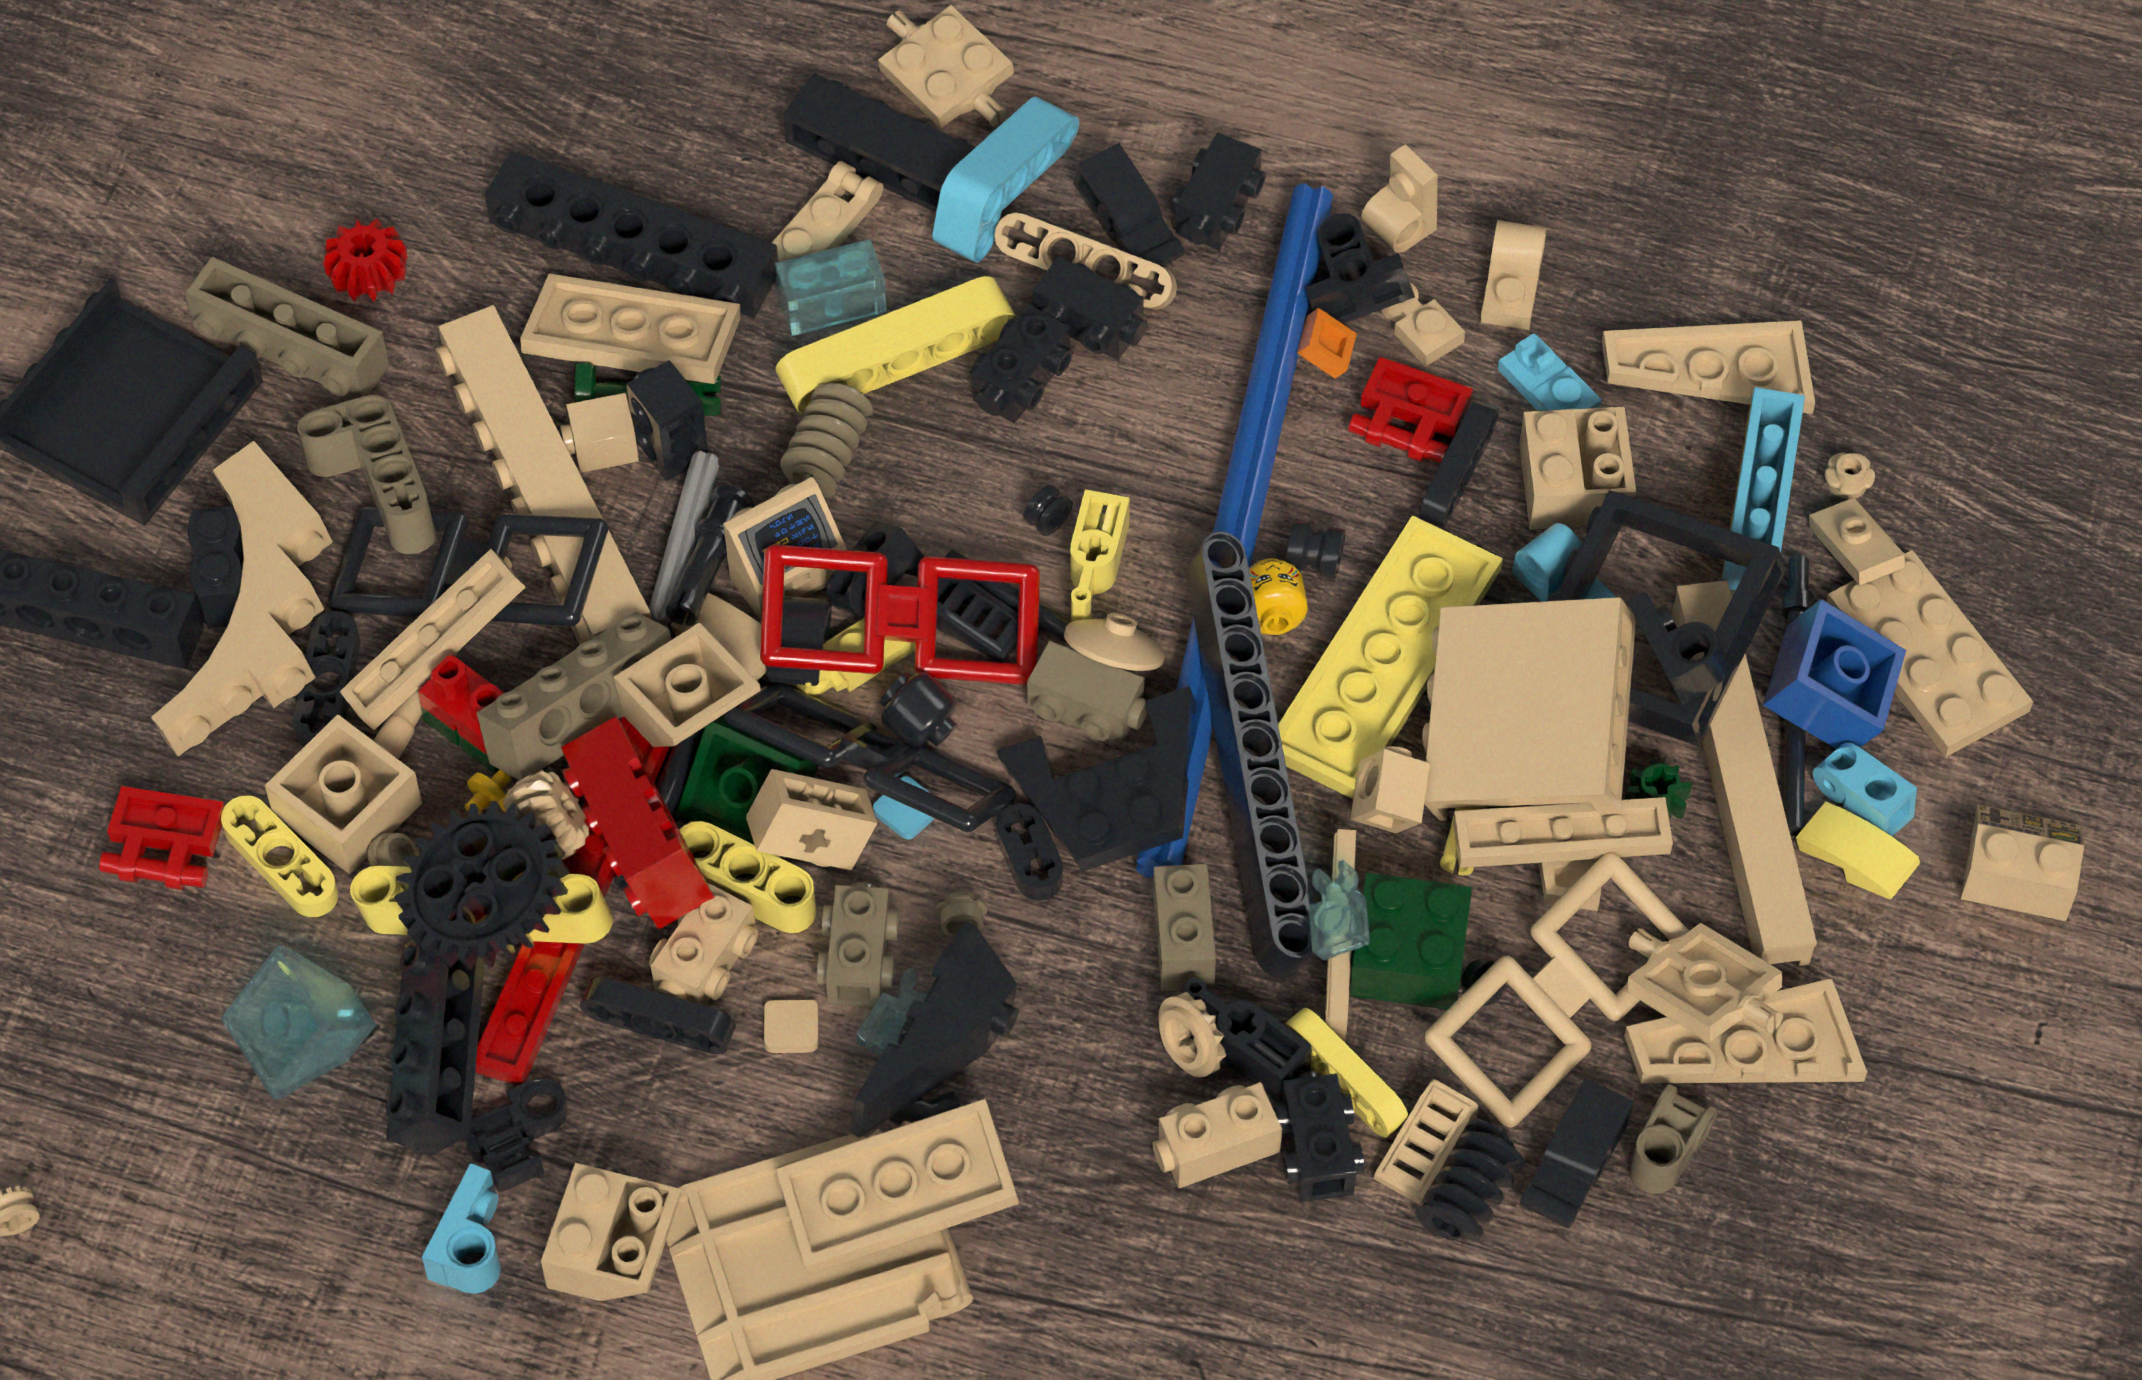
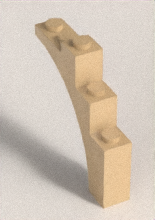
M254 441L212 470L225 495L235 509L241 526L244 562L240 593L228 627L208 661L178 695L151 717L166 743L177 756H180L189 748L202 743L211 732L232 717L246 711L261 696H264L270 705L275 708L287 698L297 695L304 688L305 684L307 685L316 678L302 651L288 635L306 626L313 617L324 610L310 581L298 567L306 561L317 557L333 541L316 510Z

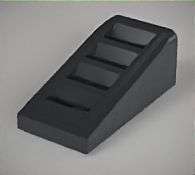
M938 578L936 629L1004 663L1017 646L1018 612L971 580ZM946 595H949L947 600L942 605L941 601L944 599ZM964 603L968 607L960 617L955 612ZM981 613L987 615L978 629L973 626ZM1001 622L1006 627L995 641L989 636L998 623Z

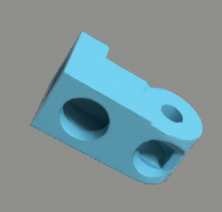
M1845 742L1816 766L1812 772L1817 787L1827 798L1835 803L1843 804L1846 810L1875 825L1892 837L1914 818L1917 787L1853 743Z

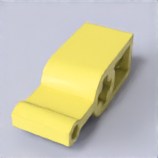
M1086 489L1084 491L1071 541V581L1074 587H1076L1071 593V622L1091 619L1093 595L1106 592L1113 586L1116 580L1129 529V497ZM1103 505L1107 506L1105 515L1102 514Z

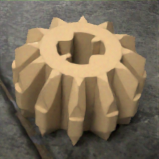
M540 771L533 776L530 774L516 782V786L508 790L507 797L503 799L504 808L507 810L512 804H516L524 815L530 811L535 813L542 824L546 823L556 836V840L565 851V855L561 858L562 860L576 853V849L585 845V838L589 835L588 826L584 822L586 817L578 804L579 798L573 796L570 792L569 784L562 783L558 775L553 772L546 773Z

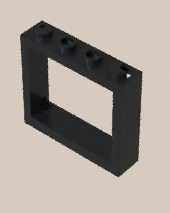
M1609 490L1602 506H1596L1589 516L1586 529L1587 535L1580 549H1574L1568 557L1565 566V579L1559 591L1552 592L1547 601L1586 599L1622 525L1746 567L1715 631L1729 663L1728 674L1723 682L1684 705L1630 688L1628 722L1700 747L1786 572L1780 548Z

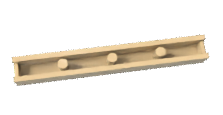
M1728 581L1677 586L1672 618L1677 628L1690 622H1702L1716 631L1732 599ZM1705 652L1694 655L1690 661L1701 659ZM1745 654L1706 732L1702 744L1752 953L1769 964L1798 961L1799 966L1810 965L1817 941Z

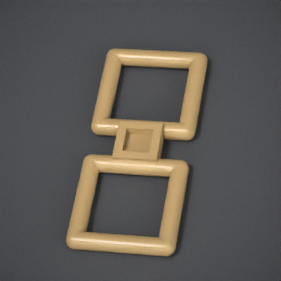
M1616 853L1604 854L1533 924L1531 928L1532 938L1551 959L1532 978L1512 957L1503 956L1499 958L1425 1033L1424 1038L1427 1045L1505 1127L1512 1128L1517 1126L1590 1052V1039L1570 1019L1589 999L1612 1021L1621 1020L1640 1001L1628 993V983L1615 995L1563 940L1557 931L1611 878L1669 941L1682 937L1689 932L1682 922ZM1505 983L1522 998L1565 1044L1511 1101L1451 1038Z

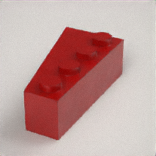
M616 716L561 747L569 763V767L562 770L575 796L577 798L582 795L585 796L589 806L582 809L596 836L604 835L608 846L602 850L616 875L619 877L623 874L628 883V886L623 888L638 917L647 912L658 929H661L700 907L702 903L715 898L633 741Z

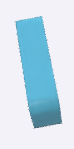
M1034 96L1029 99L949 172L939 196L933 228V241L975 263L982 261L995 241V229L999 223L1001 211L1069 149L1079 128V118L1039 97Z

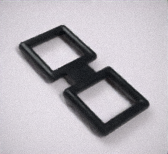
M365 506L358 511L328 599V605L332 611L419 617L490 549L504 561L512 534L584 538L563 605L510 602L491 620L492 622L574 626L581 620L608 533V524L602 518L502 513L495 519L488 542L465 541L464 537L469 524V518L466 513L462 511L430 509L435 530L445 531L423 597L353 593L374 527H384L377 507Z
M771 682L761 688V691L724 714V719L730 726L820 767L832 768L843 760L867 770L863 777V782L867 788L964 832L974 831L1012 804L1016 799V791L1012 786L924 746L906 745L878 732L877 727L873 723L784 683ZM778 703L845 735L826 746L758 714ZM915 765L982 795L984 798L968 809H965L896 777Z

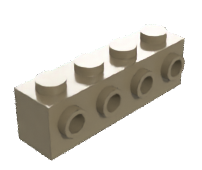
M210 258L185 292L194 327L201 334L213 340L220 338L238 347L240 345L255 353L257 359L263 357L280 365L292 376H305L319 382L337 396L343 397L348 395L354 399L368 396L390 366L382 331L217 258Z

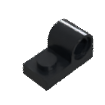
M1646 591L1627 601L1681 705L1700 697L1701 694L1723 682L1728 674L1729 663L1716 632L1709 625L1702 622H1690L1677 628L1667 607L1663 605L1655 609ZM1707 652L1703 658L1690 661L1694 655Z

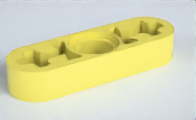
M239 796L225 805L221 813V822L229 843L299 914L306 917H319L327 914L334 908L338 900V889L333 873L262 800L254 796ZM244 816L249 821L255 819L258 831L262 836L256 840L255 834L248 826L244 824L238 826L237 820ZM286 846L294 851L291 861L283 866H272L265 861L267 853L275 847ZM301 872H303L304 879L312 887L317 888L321 886L322 893L315 896L311 892L304 894L302 883L298 878Z
M1303 1008L1283 1024L1312 1045L1310 1068L1314 1072L1321 1073L1322 1075L1337 1073L1341 1093L1350 1092L1354 1112L1376 1134L1381 1137H1387L1406 1122L1408 1118L1407 1110L1396 1093L1317 1014L1308 1008Z

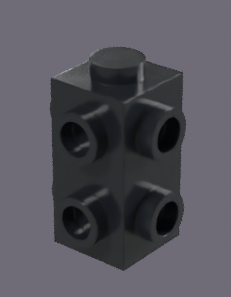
M1217 132L1209 148H1201L1196 155L1192 166V177L1188 184L1181 183L1174 194L1171 211L1176 212L1175 233L1184 236L1192 243L1205 244L1218 250L1221 249L1229 233L1236 235L1244 220L1246 211L1244 206L1249 198L1256 199L1265 182L1266 172L1261 170L1262 149Z
M1057 256L1033 290V306L1070 327V338L1081 342L1085 348L1093 353H1103L1119 361L1129 345L1135 347L1145 333L1147 320L1143 318L1144 297L1137 294L1128 285L1116 284L1095 274L1084 264L1072 263Z
M1030 304L1017 319L1014 317L1009 319L1000 333L999 341L989 353L986 351L982 352L972 366L970 377L973 379V401L977 402L979 407L986 413L993 416L1000 415L1015 424L1026 409L1031 411L1037 406L1043 396L1045 386L1054 375H1062L1069 366L1073 356V350L1070 349V327Z
M1305 1072L1295 1076L1292 1080L1283 1081L1282 1101L1274 1102L1273 1110L1282 1128V1134H1287L1290 1151H1283V1165L1287 1184H1297L1300 1203L1354 1195L1356 1175L1364 1174V1158L1360 1141L1351 1142L1348 1125L1354 1124V1109L1350 1092L1341 1093L1337 1073L1322 1075L1318 1072Z

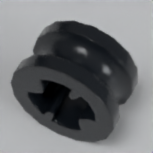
M1047 485L1031 498L1023 513V519L1030 525L1037 524V531L1043 536H1049L1067 520L1073 507V501L1067 496L1059 497V490L1053 485Z

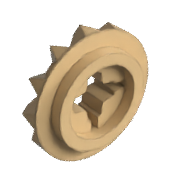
M1185 992L1169 997L1161 1004L1158 1016L1160 1035L1168 1054L1184 1071L1195 1077H1205L1219 1070L1220 1061L1226 1056L1225 1049L1220 1043L1224 1034L1216 1028L1214 1023L1216 1016L1209 1015L1206 1012L1203 1000H1194L1191 995ZM1192 1034L1194 1035V1040L1190 1038Z

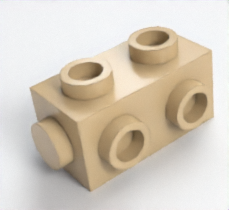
M709 883L708 885L715 898L702 903L700 907L678 918V927L669 940L663 938L659 941L649 961L656 992L704 1006L707 1005L710 999L717 1000L722 995L730 979V969L738 957L746 958L758 938L753 906Z
M1261 1083L1247 1088L1243 1085H1237L1225 1089L1217 1095L1216 1099L1196 1106L1192 1103L1182 1104L1171 1109L1165 1117L1159 1118L1158 1140L1153 1142V1150L1162 1172L1171 1171L1178 1188H1182L1279 1153L1282 1128Z

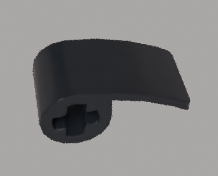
M783 596L781 647L823 650L824 643L830 637L832 601ZM768 667L767 677L770 682L800 685L812 683L811 686L819 684L820 670Z

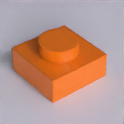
M1317 308L1306 316L1297 354L1336 379L1348 370L1357 333L1320 308Z

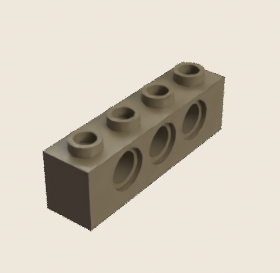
M634 612L629 616L621 618L614 626L592 640L580 644L576 650L551 666L541 669L534 677L512 691L502 694L496 701L477 712L489 764L521 780L530 774L534 775L564 755L561 749L562 746L615 716L618 719L623 717L614 676L671 641L669 628Z

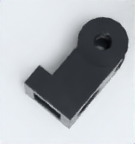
M875 521L852 549L854 551L884 554L888 561L887 585L893 586L904 574L917 577L918 563L925 557L902 528ZM835 570L830 576L826 588L827 598L832 601V606L838 610L865 617L867 572Z

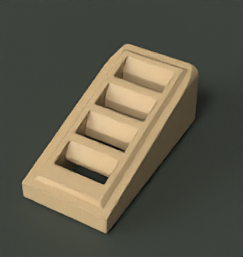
M1432 1079L1376 1170L1374 1179L1417 1204L1423 1203L1425 1200L1424 1196L1430 1186L1436 1184L1435 1177L1440 1169L1446 1167L1445 1161L1451 1151L1456 1150L1458 1139L1463 1133L1467 1132L1466 1126L1470 1120L1477 1119V1103L1441 1082ZM1423 1124L1447 1136L1444 1142L1422 1130ZM1413 1143L1435 1156L1434 1159L1431 1161L1408 1148L1409 1145ZM1399 1160L1424 1173L1421 1181L1396 1167Z

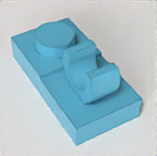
M1534 333L1517 343L1514 351L1499 360L1498 371L1537 411L1601 407L1602 399Z

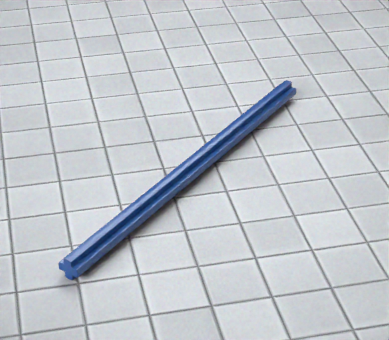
M1306 183L1299 184L1293 188L1213 533H1229L1243 544L1248 567H1250L1296 368L1297 350L1309 311L1310 302L1305 287L1315 284L1322 254L1318 230L1320 225L1330 217L1332 210L1333 194L1331 191L1323 186L1313 190ZM1211 561L1215 566L1221 568L1219 564ZM1219 607L1223 612L1230 614L1226 609ZM1194 616L1176 689L1179 690L1190 686L1196 701L1195 714H1192L1191 732L1193 735L1192 752L1188 753L1186 773L1189 783L1184 834L1182 839L1138 853L1136 871L1146 878L1154 877V867L1177 866L1183 863L1214 727Z

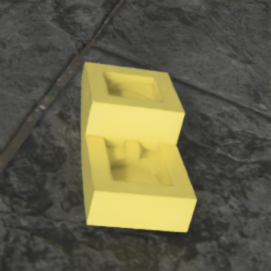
M1826 801L1796 836L1801 852L1843 868L1848 883L1890 900L1920 864L1919 857L1895 838L1859 816Z

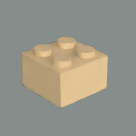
M340 715L334 717L264 785L271 810L287 827L348 874H351L368 857L369 845L375 838L384 833H393L422 804L415 772Z

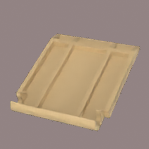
M903 1121L901 1127L911 1123ZM877 1129L869 1137L881 1134V1129ZM853 1134L846 1135L679 1187L682 1195L666 1243L710 1380H775L929 1332L930 1320L958 1312L972 1302L973 1296L949 1228L808 1274L776 1169L865 1139L864 1135L860 1138Z

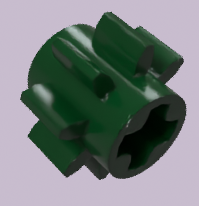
M1652 759L1651 765L1643 772L1636 768L1632 769L1629 781L1631 787L1626 788L1624 800L1665 797L1669 819L1672 816L1682 819L1687 806L1685 800L1690 797L1692 784L1680 782L1679 765L1671 767L1658 763L1656 759Z

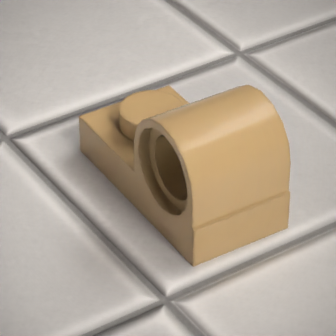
M1406 144L1390 154V184L1377 192L1368 201L1361 216L1362 221L1396 253L1405 252L1437 230L1438 175Z
M1501 220L1497 221L1480 323L1529 330L1547 228Z

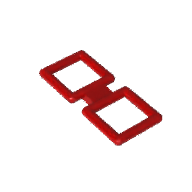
M770 545L765 550L760 660L765 666L877 674L884 666L885 640L915 642L914 670L916 674L925 672L935 679L1027 685V681L1037 664L1040 571L1033 564L926 556L918 563L917 587L887 585L888 561L886 556L879 552L789 545ZM785 566L867 572L863 653L781 647ZM938 578L1019 584L1016 664L935 658Z

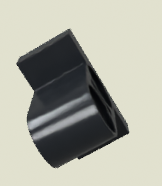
M1346 213L1335 214L1327 218L1320 225L1318 239L1331 278L1305 287L1313 311L1320 308L1344 324L1415 298L1411 282L1399 253L1375 261L1361 224L1355 216Z

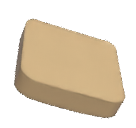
M814 1000L767 1001L764 1006L765 1049L770 1053H808L815 1051L818 1048L817 1002Z

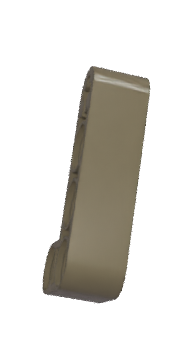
M378 395L363 396L315 410L300 419L297 425L307 467L312 474L329 477L362 468L391 546L400 553L415 554L433 545L436 540V531L427 494L391 403L387 398Z

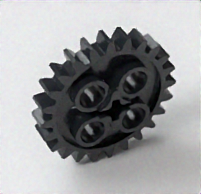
M492 801L486 814H483L477 805L472 803L468 810V818L461 819L452 810L449 812L450 826L444 829L441 825L433 822L430 825L435 837L430 841L418 837L414 840L421 853L419 856H404L403 861L412 872L396 877V881L404 889V892L394 896L395 901L403 910L398 915V918L408 929L407 934L415 944L421 946L431 959L439 955L449 967L459 958L467 970H472L478 956L483 959L489 968L494 967L496 953L501 951L510 961L514 960V945L519 942L530 949L533 948L534 944L530 933L534 929L548 933L550 929L543 920L545 914L557 915L562 911L553 897L568 894V889L560 878L569 874L568 867L561 859L565 855V851L556 840V836L546 823L542 824L535 813L530 811L524 815L516 804H512L504 812L496 801ZM485 848L480 854L475 855L480 849ZM523 873L521 877L513 881L518 874ZM447 890H450L449 893H447L445 896L441 897V895H442L444 892H446ZM490 914L484 921L478 923L481 918Z

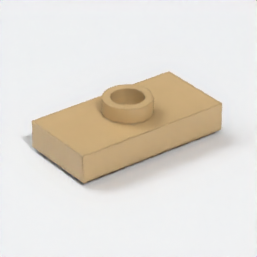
M1855 498L1809 515L1812 532L1859 585L1905 568L1904 553Z

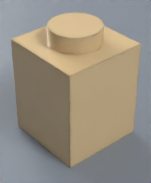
M626 393L566 404L569 424L560 426L562 440L570 455H576L579 473L639 462L636 436Z

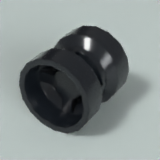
M1295 519L1289 538L1285 562L1294 565L1300 572L1308 564H1311V569L1317 570L1320 576L1336 579L1343 554L1346 529L1330 526L1325 530L1319 529L1318 533H1315V528L1311 522Z

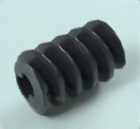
M1481 1119L1470 1120L1466 1126L1467 1132L1463 1133L1456 1143V1150L1451 1151L1446 1159V1167L1441 1168L1435 1177L1436 1184L1430 1186L1424 1196L1425 1202L1420 1203L1415 1210L1417 1219L1423 1227L1445 1239L1456 1240L1463 1237L1470 1240H1479L1484 1232L1478 1222L1489 1223L1494 1216L1493 1210L1488 1204H1501L1505 1197L1499 1187L1510 1188L1515 1181L1513 1174L1509 1170L1520 1171L1525 1164L1523 1156L1515 1149L1508 1135L1500 1128Z

